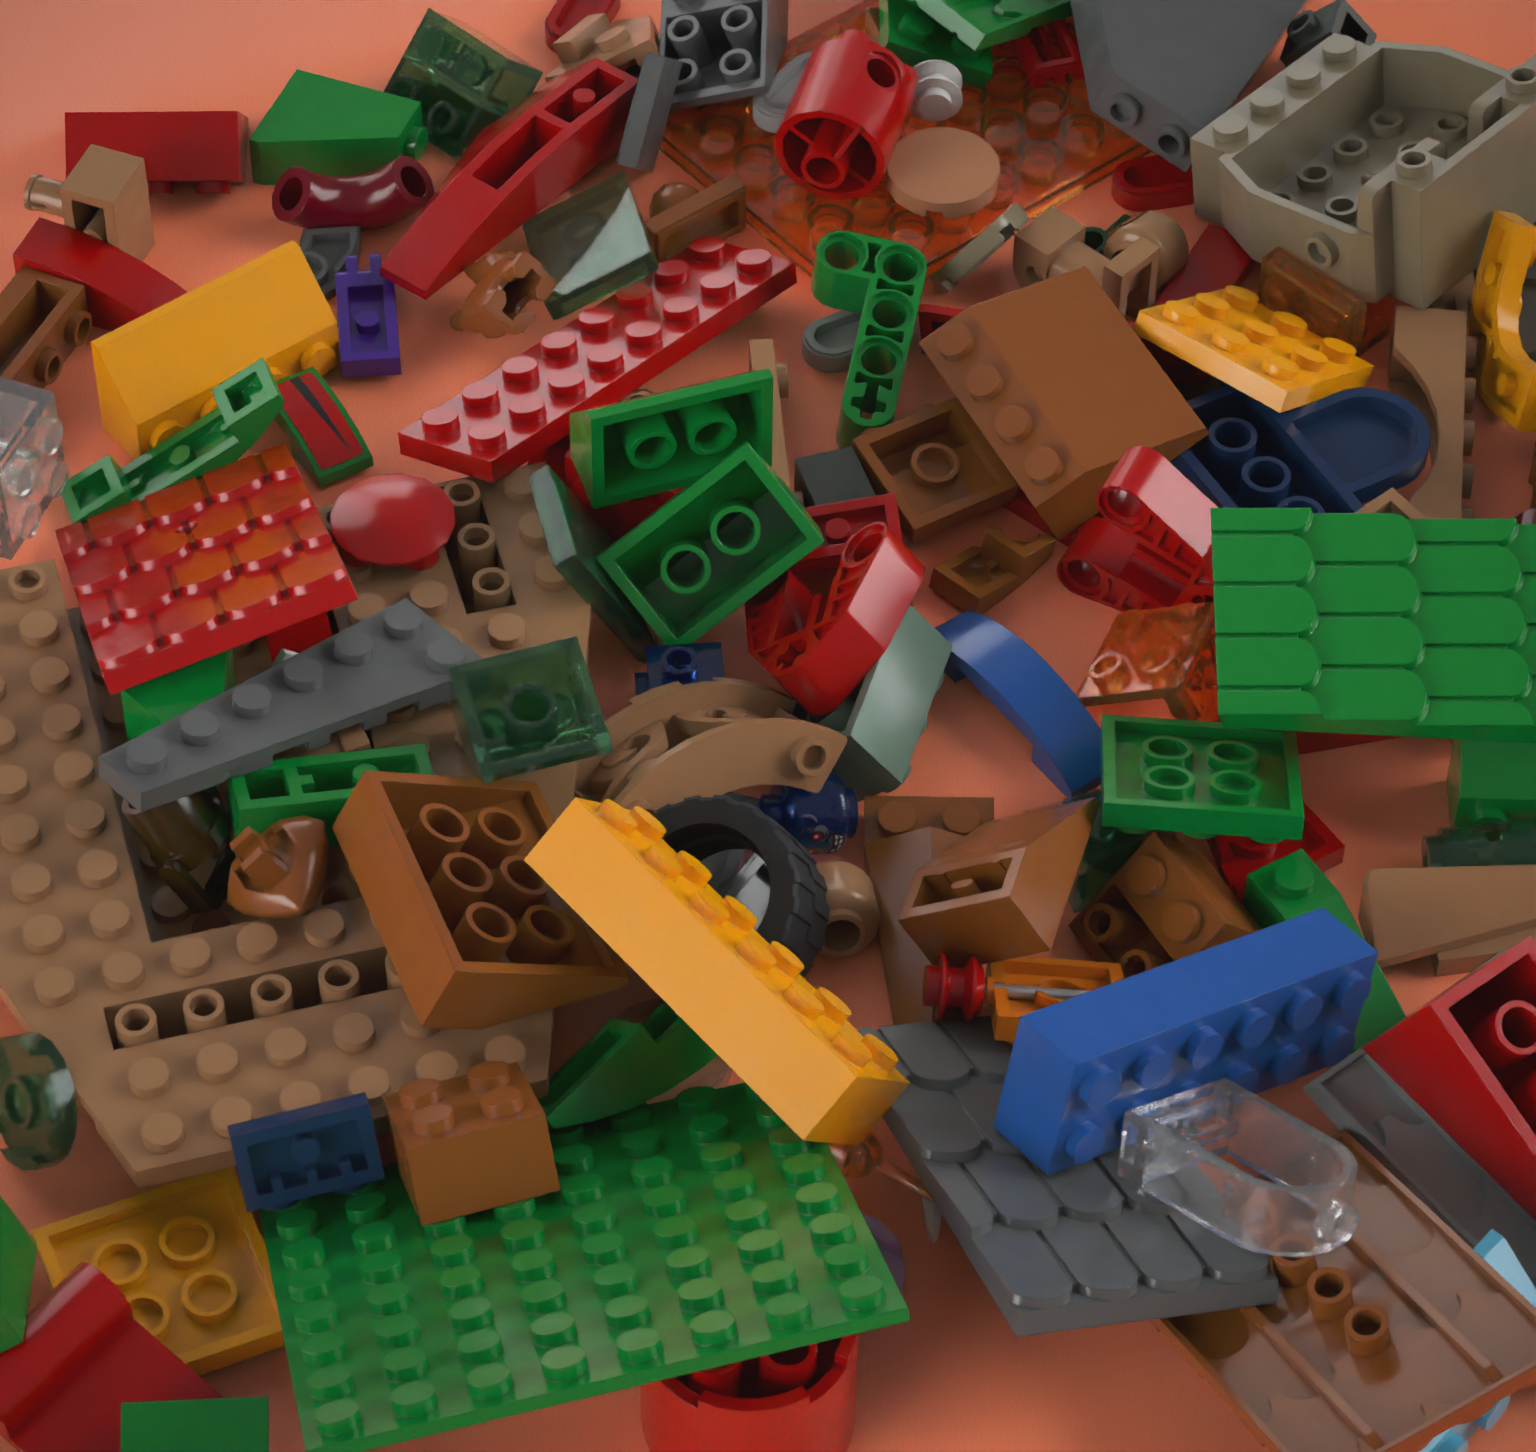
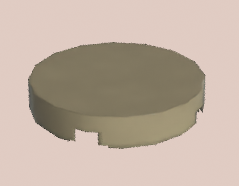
M1015 202L934 273L930 279L942 293L950 292L959 283L958 280L961 282L1009 240L1015 234L1014 230L1018 232L1029 222V216Z

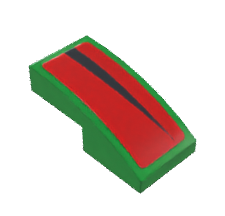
M314 367L276 381L285 402L274 420L290 437L293 457L320 488L374 466L373 457L351 417L333 390Z

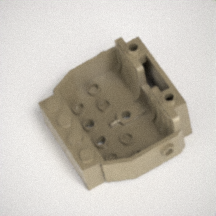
M1333 33L1190 138L1195 215L1223 226L1254 261L1352 302L1377 303L1388 295L1424 310L1479 266L1494 210L1516 213L1531 224L1536 222V55L1532 56L1522 65L1507 70L1445 46L1377 41L1369 46L1354 40L1350 36Z

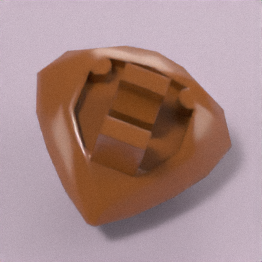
M305 815L278 820L268 825L259 833L248 826L229 843L232 851L238 854L231 863L227 890L229 906L244 915L265 919L295 918L310 912L321 895L329 865L328 834L324 821Z

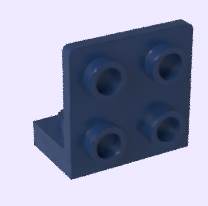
M365 1092L227 1126L247 1212L258 1209L266 1211L285 1210L296 1205L303 1198L327 1192L349 1194L363 1189L369 1182L385 1178L371 1110Z

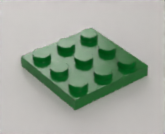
M1102 714L1100 732L1102 826L1115 827L1119 831L1128 834H1145L1151 830L1182 832L1186 836L1196 839H1209L1217 835L1246 836L1256 842L1266 844L1279 843L1284 839L1302 840L1305 815L1296 731L1223 727L1222 722Z

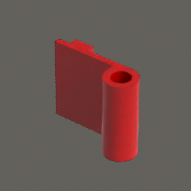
M81 1262L27 1314L23 1342L0 1353V1436L18 1452H120L121 1403L224 1398L133 1318L132 1308L123 1293L104 1273L88 1262Z

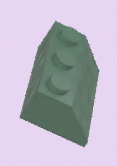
M911 605L908 607L885 653L836 709L826 715L815 717L811 716L803 707L795 702L790 710L800 720L831 728L847 737L846 746L818 794L857 803L864 800V796H874L881 792L889 793L894 791L906 780L910 773V760L919 737L928 725L927 715L935 693L945 679L944 669L953 647Z

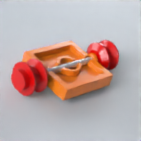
M940 952L937 965L925 966L922 1003L925 1006H934L935 1020H940L946 1008L952 1007L960 1008L965 1022H971L981 1010L985 996V1004H989L994 1040L1007 1041L1013 1045L1020 1016L1124 979L1121 963L1022 956L987 963L986 972H984L975 955L969 956L964 967H950L945 953Z

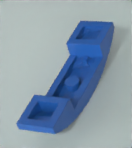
M969 610L935 627L953 645L944 672L954 683L967 677L1033 744L1032 762L1070 801L1101 785V729L1075 693L1037 652L1003 625L980 613Z

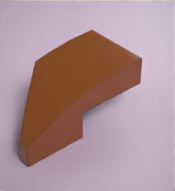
M986 527L982 546H971L933 567L928 587L964 612L969 610L982 614L1005 599L1029 579L1052 556L1057 539L1051 535L1038 533L1037 539L1031 543L1013 541L1003 534L1002 529Z

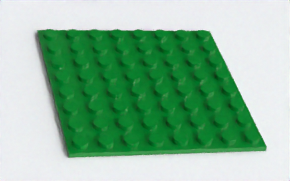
M744 1081L743 1083L717 1089L709 1086L692 1087L680 1092L674 1099L653 1104L644 1102L632 1109L593 1122L556 1129L548 1127L560 1191L422 1226L399 1175L397 1164L393 1163L383 1166L384 1179L369 1182L366 1187L349 1194L327 1192L303 1198L296 1205L280 1211L259 1209L305 1452H363L910 1321L908 1306L828 1143L803 1141Z

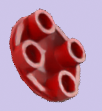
M403 473L375 475L354 483L337 498L330 513L331 535L338 544L339 555L342 561L349 566L361 567L368 564L381 567L406 566L414 571H425L438 563L440 559L439 549L448 543L455 527L454 505L443 489L425 478Z

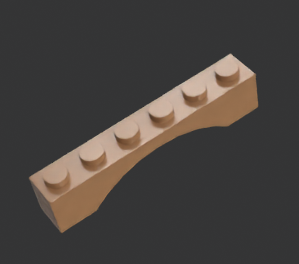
M1396 305L1389 345L1387 389L1416 406L1424 415L1430 429L1429 453L1431 469L1424 483L1408 502L1428 519H1472L1473 507L1462 506V499L1471 498L1474 463L1463 462V456L1472 455L1475 420L1464 419V413L1472 414L1476 378L1465 377V371H1474L1477 336H1466L1467 311L1425 308L1422 310L1413 306Z

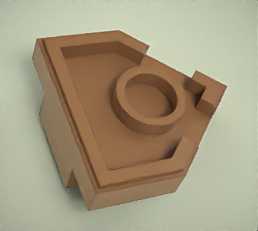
M605 13L588 15L552 44L562 64L544 78L547 82L594 58H598L622 71L636 63L642 67L644 57L648 52L659 55V48L656 44L658 43L659 32L650 15L616 20L611 24Z

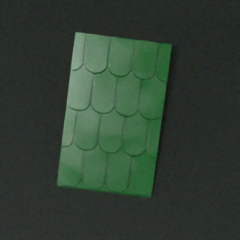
M1210 508L1218 686L1217 700L1218 715L1223 727L1296 731L1298 755L1401 737L1536 743V524H1518L1516 518L1406 519L1402 515L1395 513H1313L1311 508Z

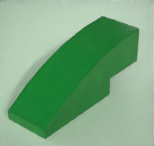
M664 1001L641 1024L610 1018L550 1076L548 1096L537 1099L545 1112L549 1128L556 1129L593 1122L632 1109L669 1091L702 1069L718 1054Z

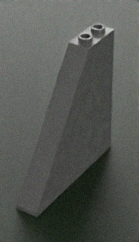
M1070 0L1091 111L1186 173L1191 166L1190 138L1236 104L1283 39L1290 23L1301 14L1310 0Z

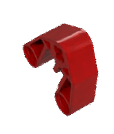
M1144 446L1130 447L1122 454L1097 493V507L1104 517H1092L1083 523L1057 563L1056 572L1064 587L1076 595L1158 626L1215 630L1210 508L1218 507L1159 452Z
M884 522L870 523L855 533L845 545L837 574L833 577L828 599L823 594L814 596L788 569L745 602L748 653L811 716L819 717L826 715L836 709L885 653L924 578L925 567Z

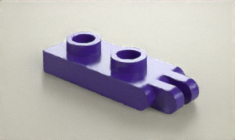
M380 253L369 254L370 270L358 271L357 255H345L346 272H335L342 379L400 375L401 360L395 284L380 276Z

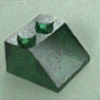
M577 636L448 667L453 716L467 761L483 784L613 752V744Z

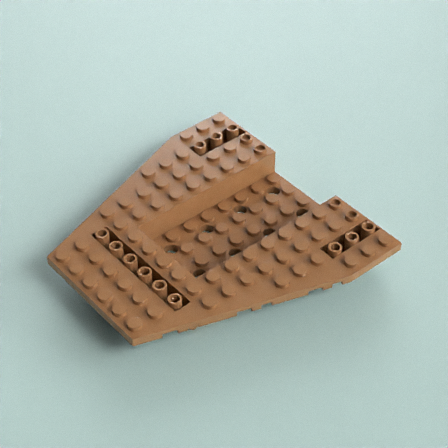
M546 462L520 466L494 484L471 476L435 483L436 486L444 490L453 503L455 514V527L448 543L439 549L440 559L438 563L425 571H414L406 566L381 567L368 564L354 567L344 563L358 600L327 611L333 636L407 598L490 664L488 685L423 710H419L414 704L387 713V723L365 731L371 748L377 749L425 743L434 775L536 782L556 821L575 796L584 710L585 676L589 655V632L593 610L590 586ZM334 504L316 507L339 553L338 544L331 535L330 513ZM55 559L0 570V998L44 1058L48 1057L59 1072L60 1081L72 1098H78L95 1122L96 1131L137 1188L235 1167L236 1162L227 1128L228 1125L363 1092L366 1093L376 1135L389 1132L382 1096L398 1092L401 1086L413 1080L432 1078L442 1081L466 1075L470 1068L483 1062L502 1061L509 1064L518 1061L536 1097L548 1096L555 1008L481 1030L421 1028L340 844L329 849V865L321 895L310 912L303 916L284 919L252 917L244 915L229 906L227 899L224 900L222 906L217 910L199 915L194 914L159 875L160 869L151 860L149 850L122 812L121 805L124 798L98 776L99 756L127 742L121 692L111 696L109 694L96 660L80 607L70 609L66 607ZM263 637L232 648L236 685L271 667ZM219 791L214 793V795L223 803ZM225 841L206 862L189 872L204 890L205 884L219 856L223 854L227 846Z

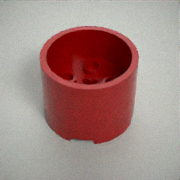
M859 1333L640 1385L641 1424L650 1452H846L855 1424Z

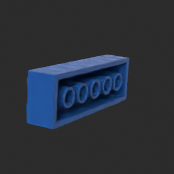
M1322 907L1022 1015L1019 1019L993 1128L1048 1176L1076 1164L1086 1163L1094 1157L1130 1143H1138L1148 1136L1176 1125L1189 1123L1197 1117L1230 1104H1238L1248 1097L1279 1085L1289 1084L1297 1078L1325 1067L1334 1066L1348 1057L1354 1047L1355 1030L1363 1003L1371 990L1370 980L1379 952Z

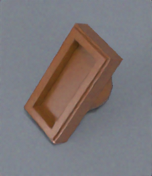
M734 174L700 192L693 186L680 181L664 184L653 194L649 206L650 219L642 222L643 266L648 271L653 270L656 264L669 260L689 247L695 239L714 236L724 240L746 227V184Z

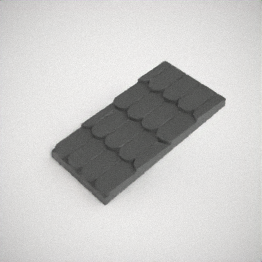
M991 1015L974 1017L971 1022H965L964 1018L941 1020L940 1024H936L935 1021L880 1026L878 1030H874L872 1027L856 1029L863 1037L867 1033L877 1037L897 1055L899 1061L894 1067L910 1082V1085L882 1117L1016 1337L1277 1303L1278 1278L1270 1270L1269 1256L1228 1207L1229 1196L1173 1127L1148 1136L1138 1143H1130L1094 1157L1086 1163L1076 1164L1047 1176L993 1128L1013 1045L1007 1041L994 1040Z

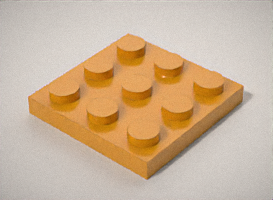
M1228 285L1224 289L1208 293H1197L1196 296L1177 301L1170 300L1165 304L1142 309L1139 311L1133 327L1134 332L1142 338L1279 413L1307 405L1342 390L1366 387L1374 365L1355 356L1356 349L1347 342L1330 337L1322 338L1306 329L1307 323L1302 318L1288 312H1274L1259 304V297L1255 293L1234 285Z
M233 1167L187 1177L31 1230V1235L37 1244V1256L51 1291L81 1262H88L95 1266L126 1297L132 1308L133 1318L199 1376L285 1346L266 1244L252 1212H247L242 1189Z

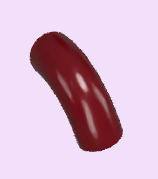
M403 155L374 171L352 176H329L303 167L294 166L287 169L277 181L272 195V209L274 215L280 221L307 229L361 226V232L390 226L419 213L433 196L434 187L426 169L412 157Z

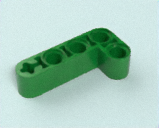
M850 231L830 232L820 239L816 247L811 279V291L820 303L831 308L862 314L842 396L836 430V443L839 449L851 446L852 439L857 438L859 434L870 427H884L894 422L927 271V261L923 253L916 247L902 242ZM862 411L874 413L872 419L862 418Z

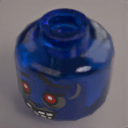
M834 772L829 774L818 793H812L791 786L772 785L770 794H763L758 804V809L767 816H770L793 835L811 855L837 853L843 847L846 839L853 838L858 825L856 794L851 787H845L843 780Z

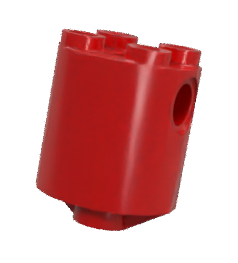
M846 30L841 34L840 38L830 39L815 48L804 67L775 134L774 154L783 172L801 188L817 196L835 200L860 198L876 189L885 174L914 102V90L918 82L915 70L911 66L904 64L892 51L873 42L866 33L859 30Z

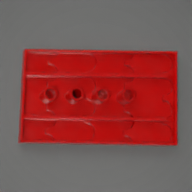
M285 443L259 452V456L254 457L250 455L203 473L202 478L197 479L193 477L146 495L142 501L136 499L87 518V522L81 523L79 521L55 530L85 627L110 696L358 600L345 565Z

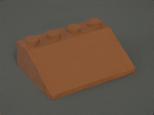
M1086 266L969 306L918 342L1058 540L1100 512L1096 503L1097 493L1122 454L1128 448L1134 446L1149 447L1159 452L1170 462L1210 434Z
M364 770L332 826L421 1028L481 1030L624 988L631 979L622 958L524 861L526 856L555 822L536 782Z

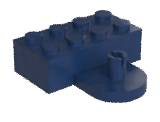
M1225 385L1187 401L1210 434L1174 458L1170 463L1218 508H1311L1313 513H1355L1364 507L1363 503L1377 498L1392 487L1395 490L1402 488L1419 476L1427 461L1430 429L1424 415L1416 406L1399 395L1380 389L1352 388L1342 390L1284 414L1283 412L1279 413L1230 385Z

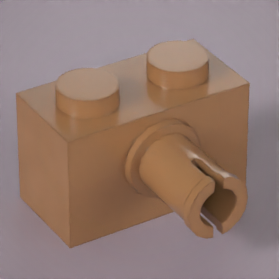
M91 144L64 182L44 177L39 173L32 174L28 179L23 194V201H26L24 207L27 210H36L64 218L65 226L72 227L105 241L141 261L145 260L155 245L144 158Z

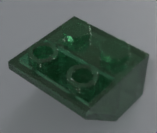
M428 8L383 92L421 102L423 127L428 129V141L454 159L459 160L482 130L533 93L544 72L468 23Z

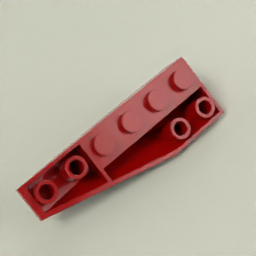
M594 58L550 79L477 135L380 266V276L427 300L464 271L465 266L477 261L620 149L638 78L598 58Z

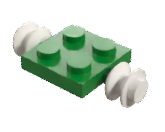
M879 0V45L892 51L904 64L911 66L918 76V82L914 90V102L910 110L914 116L926 121L946 120L954 116L962 106V84L984 90L992 76L991 47L978 51L972 50L957 38V33L952 34L916 5V1Z

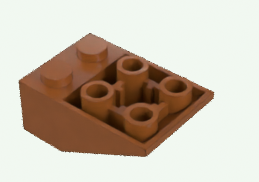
M1094 797L983 823L915 871L897 921L932 965H937L940 952L945 953L950 967H964L970 955H975L980 964L983 965L1051 951L1100 803Z

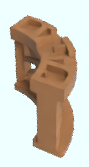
M713 677V681L685 685L676 681L652 688L628 699L630 704L628 707L614 714L602 724L595 721L581 734L574 798L578 797L603 803L605 799H610L624 809L632 810L635 806H639L650 814L655 815L656 810L669 803L673 805L682 802L687 797L697 795L713 797L714 795H724L741 788L757 785H784L818 793L846 746L847 737L831 728L800 720L790 712L796 701L787 694L767 685L726 677Z

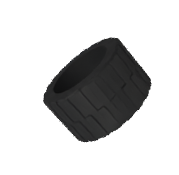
M697 795L684 798V801L673 805L669 803L656 810V814L653 816L667 831L662 839L677 854L683 850L697 860L702 861L718 852L747 849L760 856L768 869L770 897L765 916L757 932L769 944L772 941H776L793 952L804 965L800 975L805 978L814 966L812 963L818 951L822 950L826 936L824 933L826 922L829 921L830 910L826 900V892L828 890L825 879L819 873L816 867L817 862L811 853L793 835L760 809L745 801L742 803L734 801L729 796L714 795L713 797H701Z

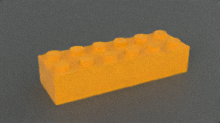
M575 797L526 856L524 861L803 1141L858 1145L910 1085V1082L894 1067L899 1061L897 1055L877 1037L869 1033L863 1037L847 1021L851 1011L836 995L823 987H819L817 990L800 975L804 969L801 960L782 944L776 941H772L769 944L754 929V926L758 923L757 918L741 902L728 895L723 899L707 883L712 878V874L699 860L683 850L677 854L662 839L667 831L652 814L639 806H635L632 810L624 809L610 799H605L603 803Z

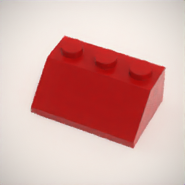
M239 111L65 112L66 178L88 147L94 144L144 158L149 195L173 194V184L196 183V194H230V183H245L249 120L248 117Z

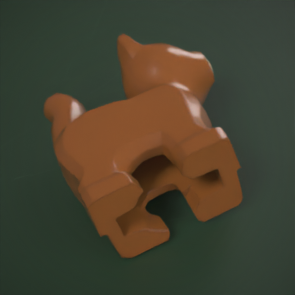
M508 250L489 253L477 262L464 267L465 274L474 281L476 286L467 296L462 309H458L450 316L449 323L455 330L480 333L486 338H499L506 334L524 333L535 316L532 311L520 312L530 300L546 301L556 287V281L541 267L542 263L527 251H520L517 255Z

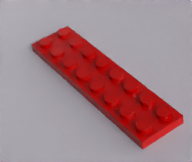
M707 236L695 239L689 247L669 260L656 264L653 270L633 283L620 287L608 299L593 308L582 311L579 317L556 332L543 336L536 345L517 357L504 361L500 368L478 382L465 386L459 394L437 408L424 412L420 419L398 432L400 453L404 456L494 484L570 434V413L618 402L796 284L795 261L773 256L764 249H746L725 243L719 237Z

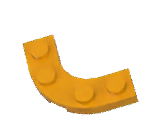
M1494 210L1471 299L1469 336H1477L1481 359L1480 365H1477L1472 373L1473 377L1476 378V387L1483 402L1493 413L1516 430L1536 433V363L1524 351L1518 331L1524 280L1528 268L1536 260V226L1516 213Z

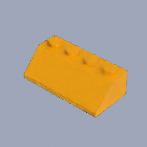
M294 240L91 341L103 428L134 460L218 408L211 389L261 358L269 365L275 381L310 367H314L323 376L328 371L341 365L337 321L300 246Z

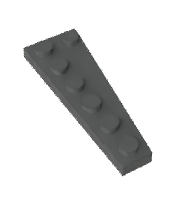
M405 598L99 756L98 776L142 813L224 783L230 777L246 775L272 765L273 755L293 747H305L308 751L330 744V734L358 724L366 731L387 723V713L414 704L419 710H423L483 688L489 684L490 664Z

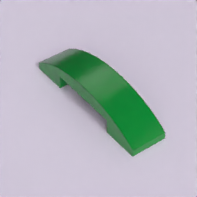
M263 358L257 360L211 389L218 408L121 468L108 454L58 485L72 524L79 521L81 523L87 522L89 517L136 499L142 501L146 495L193 477L197 479L202 478L203 473L237 461L263 435L285 402L266 361Z

